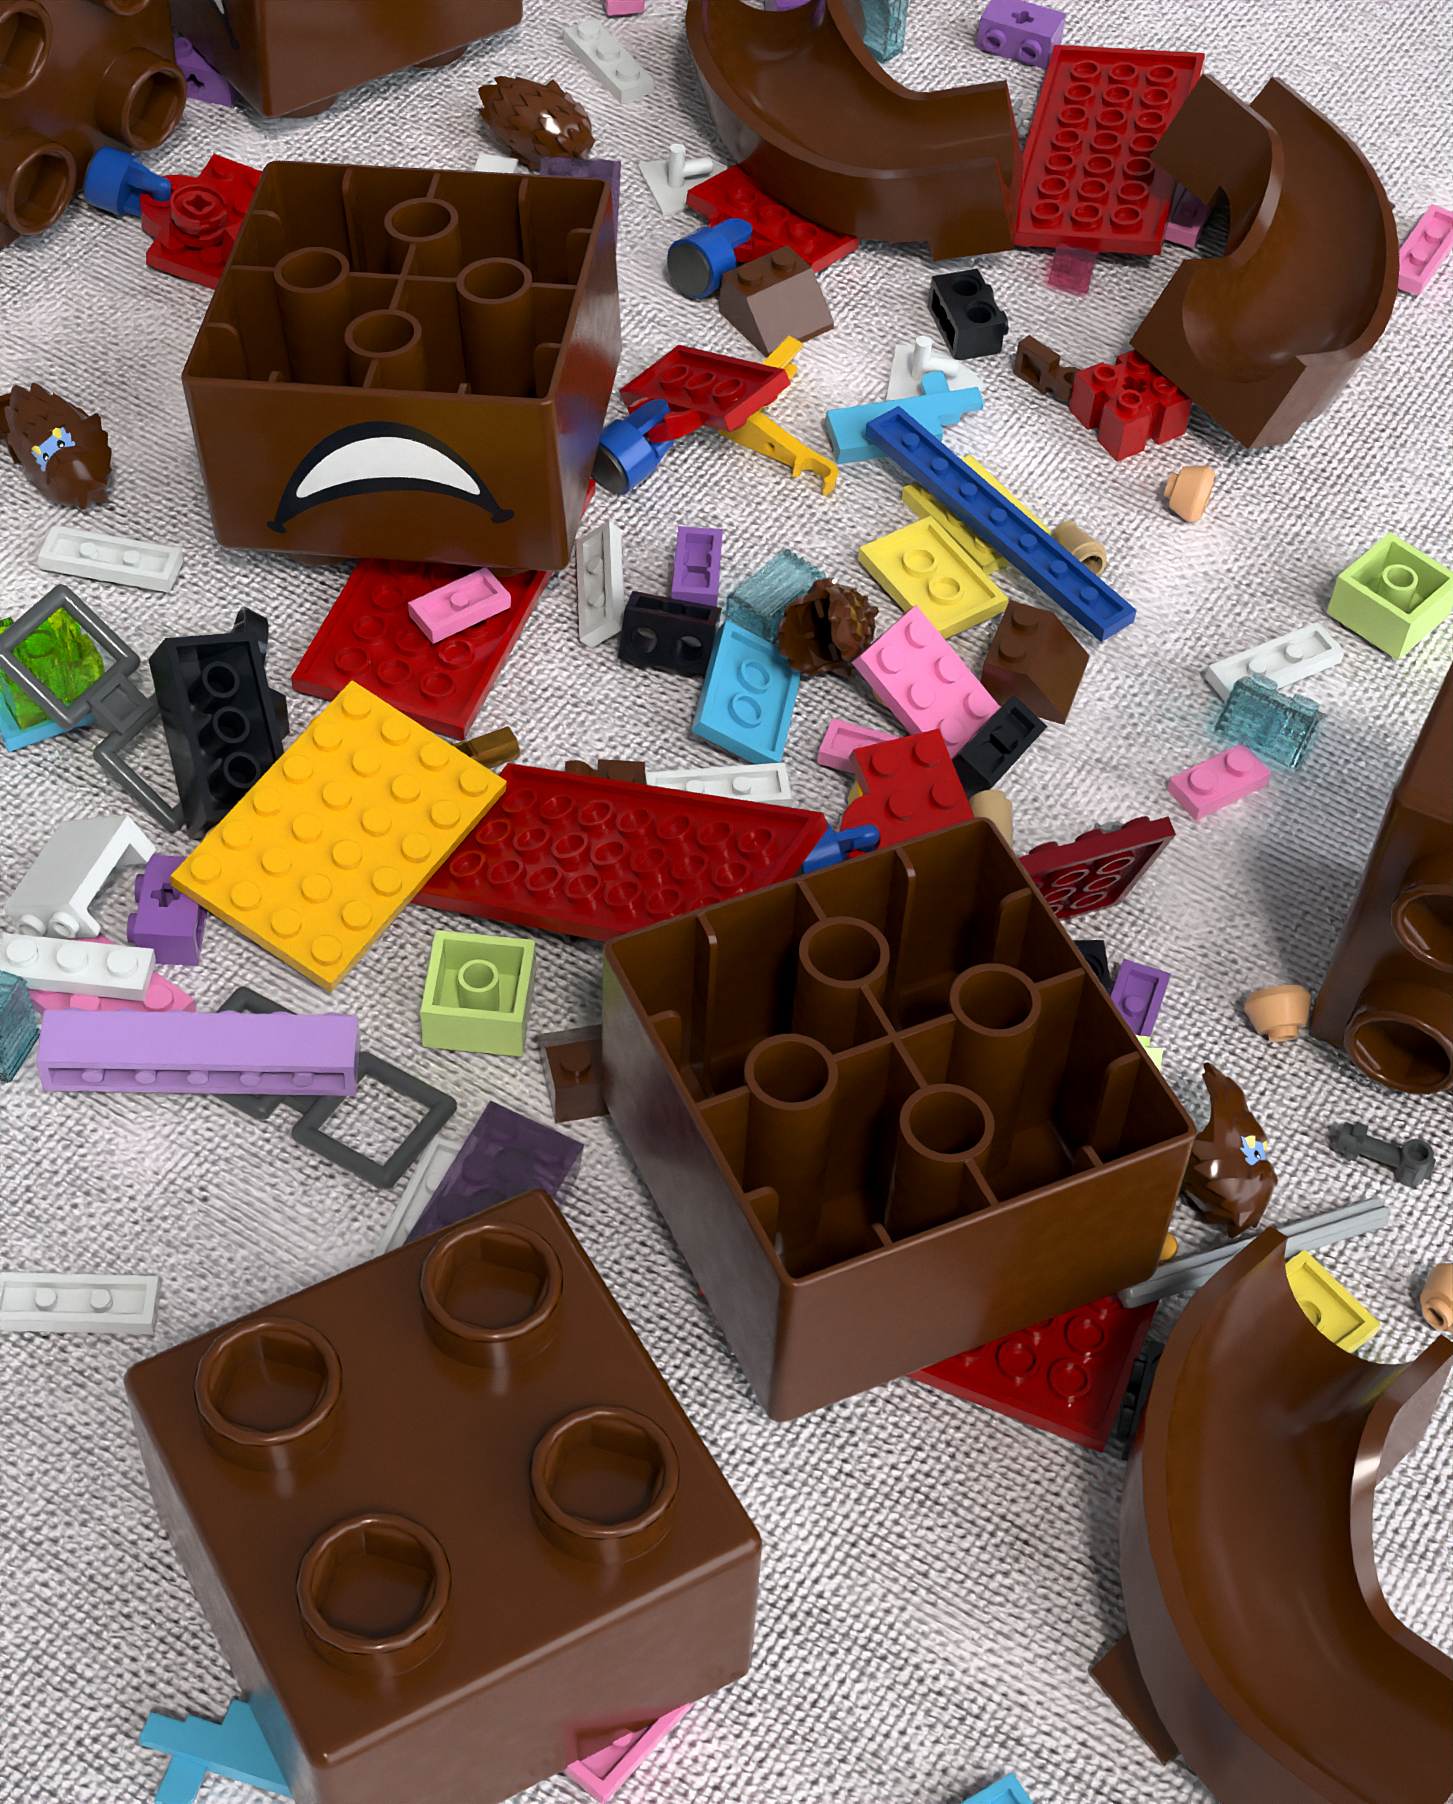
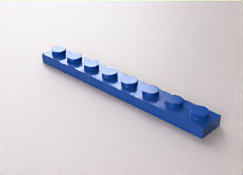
M900 406L866 423L865 436L1099 641L1103 642L1134 623L1137 610Z

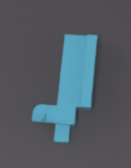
M943 370L935 371L923 376L921 381L922 396L828 410L826 412L825 424L834 448L833 454L837 465L887 457L881 449L865 436L866 423L897 406H900L942 442L944 434L942 426L959 423L962 413L983 409L984 402L979 388L972 387L950 391Z
M233 1699L222 1725L192 1715H188L185 1722L154 1712L150 1713L139 1737L140 1745L173 1755L155 1796V1804H192L196 1799L207 1771L293 1799L248 1703Z

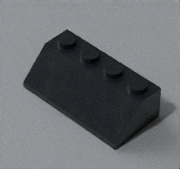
M256 631L165 638L148 659L189 839L204 838L207 832L220 823L284 754Z

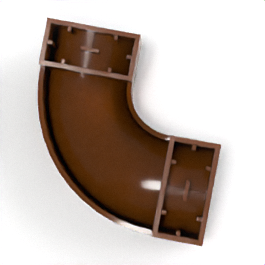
M1202 74L1153 150L1150 158L1206 206L1230 205L1231 222L1227 247L1222 258L1183 260L1129 344L1248 450L1286 444L1302 423L1316 419L1330 408L1385 331L1396 300L1400 271L1399 240L1395 218L1386 191L1376 171L1357 144L1333 121L1281 78L1271 77L1256 98L1247 105L1214 76Z

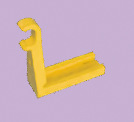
M788 336L762 364L785 369L790 380L797 373L798 368L790 363V361L802 350L803 343ZM763 407L747 418L745 425L737 430L727 432L718 429V433L729 440L793 467L792 477H800L803 470H812L824 477L821 487L822 495H827L834 490L838 478L837 466L832 461L803 445L762 414L760 410Z

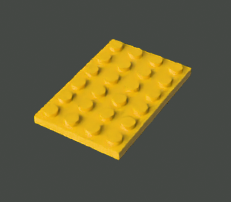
M351 680L170 875L171 886L329 993H332L505 793L507 781Z

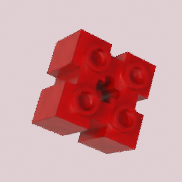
M1134 349L1117 356L1115 366L1101 362L1076 372L1069 411L1087 430L1095 427L1099 429L1097 441L1118 462L1144 451L1147 440L1152 439L1159 445L1184 435L1193 400L1166 376H1162V373Z

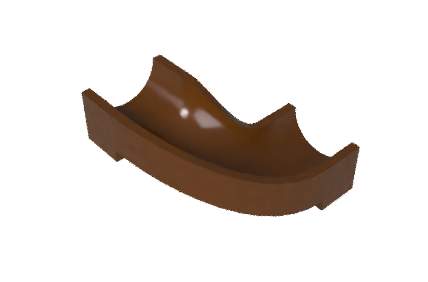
M688 0L685 17L687 39L711 120L722 141L738 163L760 186L780 202L816 223L852 236L897 243L929 241L933 261L1013 250L1023 159L1007 80L932 92H917L904 87L885 72L863 43L867 25L861 0H810L802 6L785 11L761 10L751 7L740 0Z
M1268 1226L1218 1270L1187 1303L1169 1334L1132 1440L1122 1487L1119 1519L1120 1578L1127 1625L1140 1672L1162 1723L1186 1763L1221 1804H1453V1659L1407 1628L1394 1615L1384 1598L1378 1581L1373 1549L1375 1487L1422 1439L1453 1366V1341L1440 1334L1415 1360L1402 1364L1371 1362L1343 1350L1324 1336L1312 1324L1299 1306L1290 1287L1285 1266V1250L1288 1237L1272 1226Z

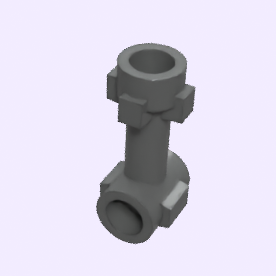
M1345 1121L1335 1147L1336 1151L1344 1153V1158L1356 1161L1359 1154L1394 1166L1396 1179L1408 1187H1416L1422 1184L1424 1179L1429 1180L1436 1159L1433 1158V1149L1427 1142L1421 1139H1411L1401 1148L1367 1135V1125L1356 1122L1354 1125Z

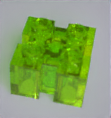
M62 607L11 651L64 704H71L105 673L103 659L87 633L81 634L80 625ZM11 617L0 620V634L14 623ZM0 669V692L3 691L5 704L20 730L52 719Z

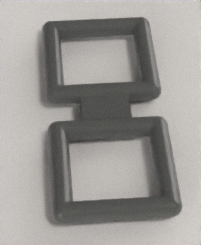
M64 584L56 585L0 634V669L61 728L66 730L72 729L90 714L110 733L94 748V760L166 830L171 832L177 831L185 824L181 801L174 808H171L117 755L160 714L156 692L147 698L127 679L139 668L141 663L140 657L68 586ZM61 607L117 661L69 706H66L11 652Z
M245 986L237 988L215 1012L219 1013L230 1010L242 1013L246 1009L254 1014H271L279 1011L297 1014ZM367 1051L360 1052L357 1085L367 1074L430 1108V1111L387 1162L381 1165L318 1130L347 1096L261 1094L257 1097L254 1094L209 1093L256 1120L267 1119L280 1103L303 1114L291 1131L292 1138L296 1142L383 1190L390 1189L396 1184L457 1110V1102L450 1095Z

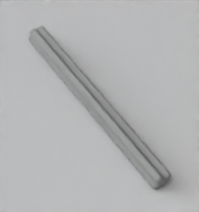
M1373 1197L1276 1228V1230L1288 1237L1285 1259L1298 1255L1304 1249L1308 1252L1382 1228L1388 1224L1387 1217L1390 1215V1210L1388 1206H1384L1381 1198ZM1259 1234L1157 1266L1156 1272L1149 1280L1116 1293L1117 1298L1121 1300L1125 1308L1132 1309L1203 1286L1218 1270Z

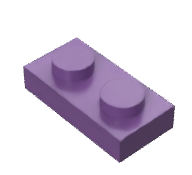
M1123 959L1111 999L1135 1035L1151 1037L1171 973Z

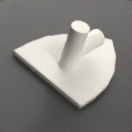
M674 143L670 146L669 159L637 164L663 216L693 209L686 205L688 190L728 168L712 163L710 156L685 159L686 147L681 143Z
M922 335L916 338L915 346L895 345L886 401L922 396L921 381L923 376L929 372L943 370L950 391L978 387L979 391H982L986 388V384L972 370L961 364L960 360L953 359L937 351H932V339Z

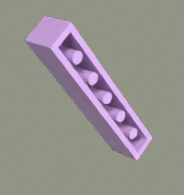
M74 1007L63 1010H44L36 1064L43 1090L356 1096L360 1054L358 1016L334 1012L323 1015H299L282 1011L271 1014H247L230 1010L219 1013H195L178 1009L167 1012H142L126 1008L115 1011H90Z

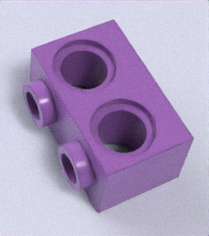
M678 526L671 598L717 607L723 529Z

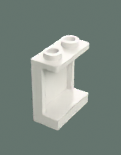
M128 815L62 821L2 909L16 923V929L22 935L58 939L97 937L102 927L88 913L87 907L113 867L148 863L157 848Z

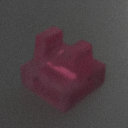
M1059 242L1048 284L1087 294L1090 289L1099 252Z

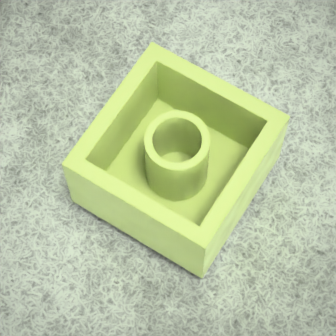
M1389 532L1337 577L1326 613L1396 660H1399L1450 615L1453 607V572L1392 532Z
M435 930L420 1010L422 1047L523 1057L536 978V940Z

